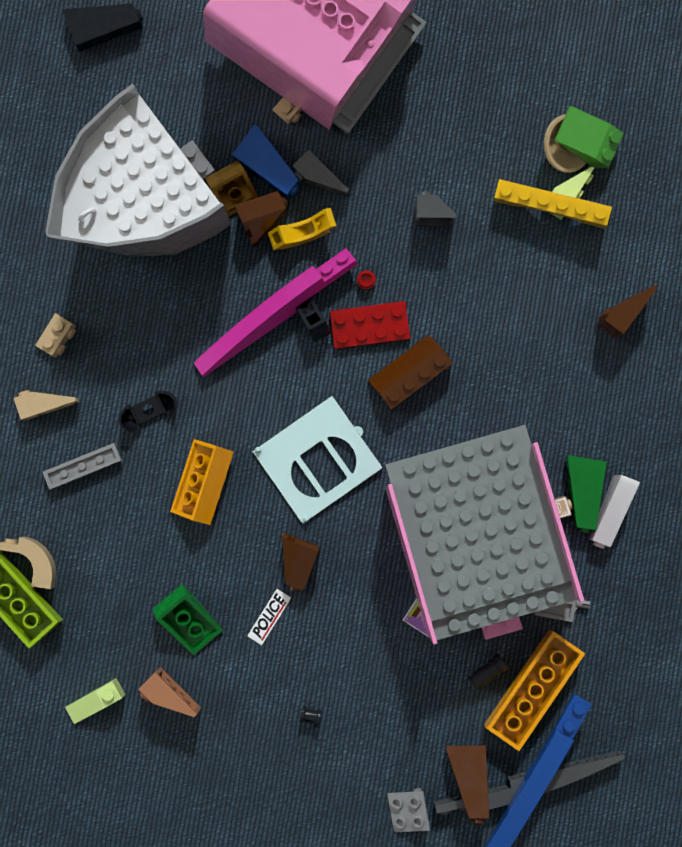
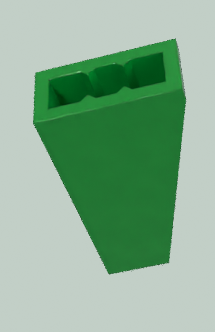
M567 455L565 456V467L569 497L573 510H571L573 527H578L579 532L590 533V530H596L607 462Z

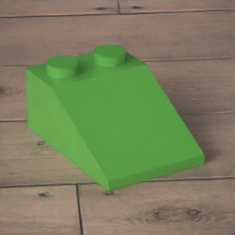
M569 106L554 141L594 168H609L624 133L608 122L573 106Z

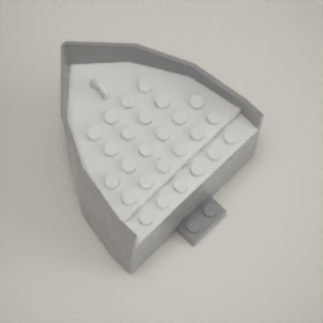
M131 84L116 95L78 133L55 175L45 232L50 238L125 256L140 257L178 254L216 236L230 226L231 222L222 202L218 201L204 182L206 177L215 173L214 168L193 140L179 149L141 98L134 84Z

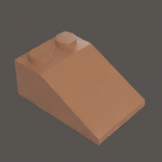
M161 667L138 689L140 696L145 701H150L153 704L195 717L201 709Z

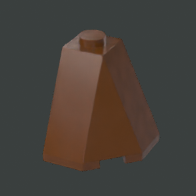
M278 191L235 205L237 214L253 248L257 247L268 232L286 214L288 203L284 195L280 196Z
M284 533L282 541L285 584L289 585L288 589L295 592L304 591L320 546Z

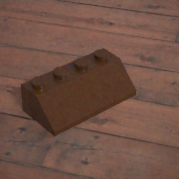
M428 335L371 377L368 382L391 411L450 367L453 362L444 350Z

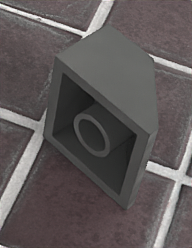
M432 192L417 194L415 200V226H453L456 213L437 195H432Z

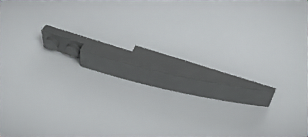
M621 751L560 764L544 793L601 771L625 759L624 754ZM527 772L507 776L509 783L507 785L489 788V810L509 805ZM461 795L434 801L437 814H450L455 809L465 810Z

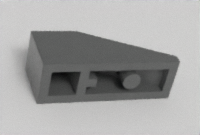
M310 150L293 165L294 174L299 181L303 180L306 184L346 197L349 195V189Z

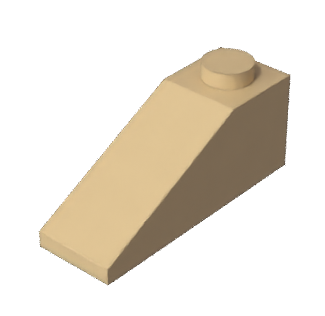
M30 390L18 393V397L14 398L20 419L24 421L79 403V399L75 397L30 392Z

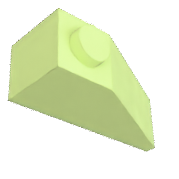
M117 678L65 708L73 723L76 724L122 699L126 694Z

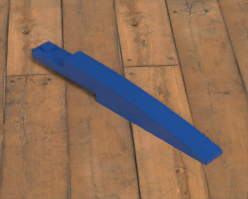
M573 693L536 761L533 760L485 847L512 846L574 742L573 738L592 706L591 703Z

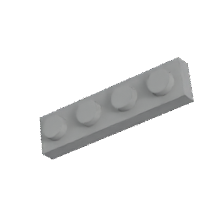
M112 443L43 471V475L49 490L121 462L122 459L116 444Z

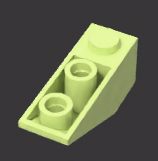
M590 167L560 184L552 192L579 199L584 192L581 188L584 184L588 185L594 176L591 174L594 167ZM551 213L552 215H554L555 217L559 218L560 220L564 217V216H560V215H556V214Z

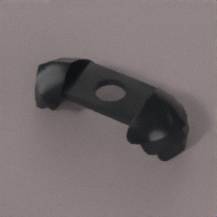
M165 390L156 391L154 396L136 405L125 406L119 414V424L125 431L141 429V423L162 413H165L166 416L173 413L177 404L176 397ZM146 404H150L154 408L153 412L149 415L144 414L142 411V407Z

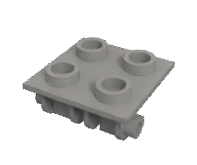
M416 788L413 792L387 793L394 832L430 831L424 792L421 788Z

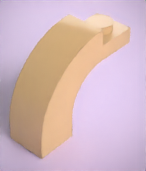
M24 536L19 537L18 543L16 539L9 538L0 542V550L21 553L30 560L33 567L32 587L55 588L56 567L46 547L40 542Z

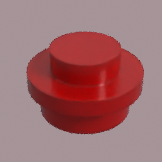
M362 271L357 276V284L362 289H371L376 283V277L371 271Z

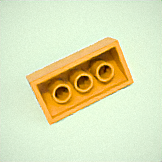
M194 439L170 512L192 521L211 525L234 451Z

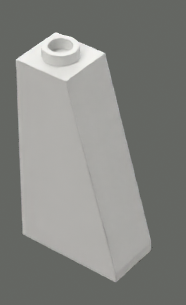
M613 475L599 511L597 528L592 530L589 540L594 541V546L602 549L605 546L611 547L640 482L623 475Z

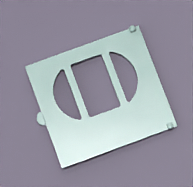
M333 396L252 451L302 524L308 522L314 515L382 469L380 463L361 438L363 429L352 425ZM328 437L341 438L353 448L356 455L354 473H351L329 442ZM320 441L324 443L347 476L346 480L327 493L301 458L303 453ZM294 461L299 464L320 497L307 496L296 488L291 476Z

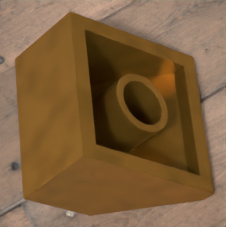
M238 160L205 178L212 193L224 205L228 217L237 212L235 205L258 198L244 168Z

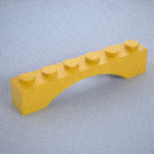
M501 179L498 181L494 196L495 202L549 212L603 229L608 224L612 209L611 206Z

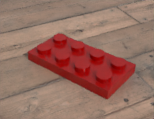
M405 301L330 311L335 349L410 339Z

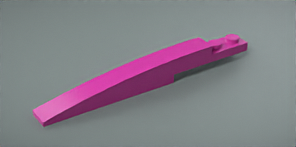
M345 248L317 269L311 266L278 290L231 328L194 362L201 375L205 377L297 313V306L358 264L355 258Z

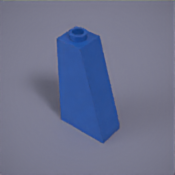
M254 124L233 152V159L235 161L238 160L243 167L287 199L291 195L294 196L300 188L298 186V178L259 127Z

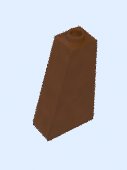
M486 745L446 746L447 756L468 820L473 821L474 825H484L485 821H489Z

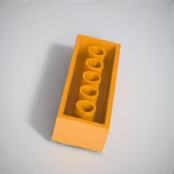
M549 629L485 722V727L520 751L585 653Z

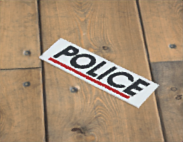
M276 589L249 632L248 637L262 645L291 597Z

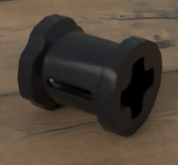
M303 706L299 723L306 722L318 727L322 710H311Z

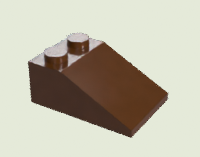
M654 285L612 308L608 307L599 316L600 322L597 326L615 339L620 337L627 331L658 287Z

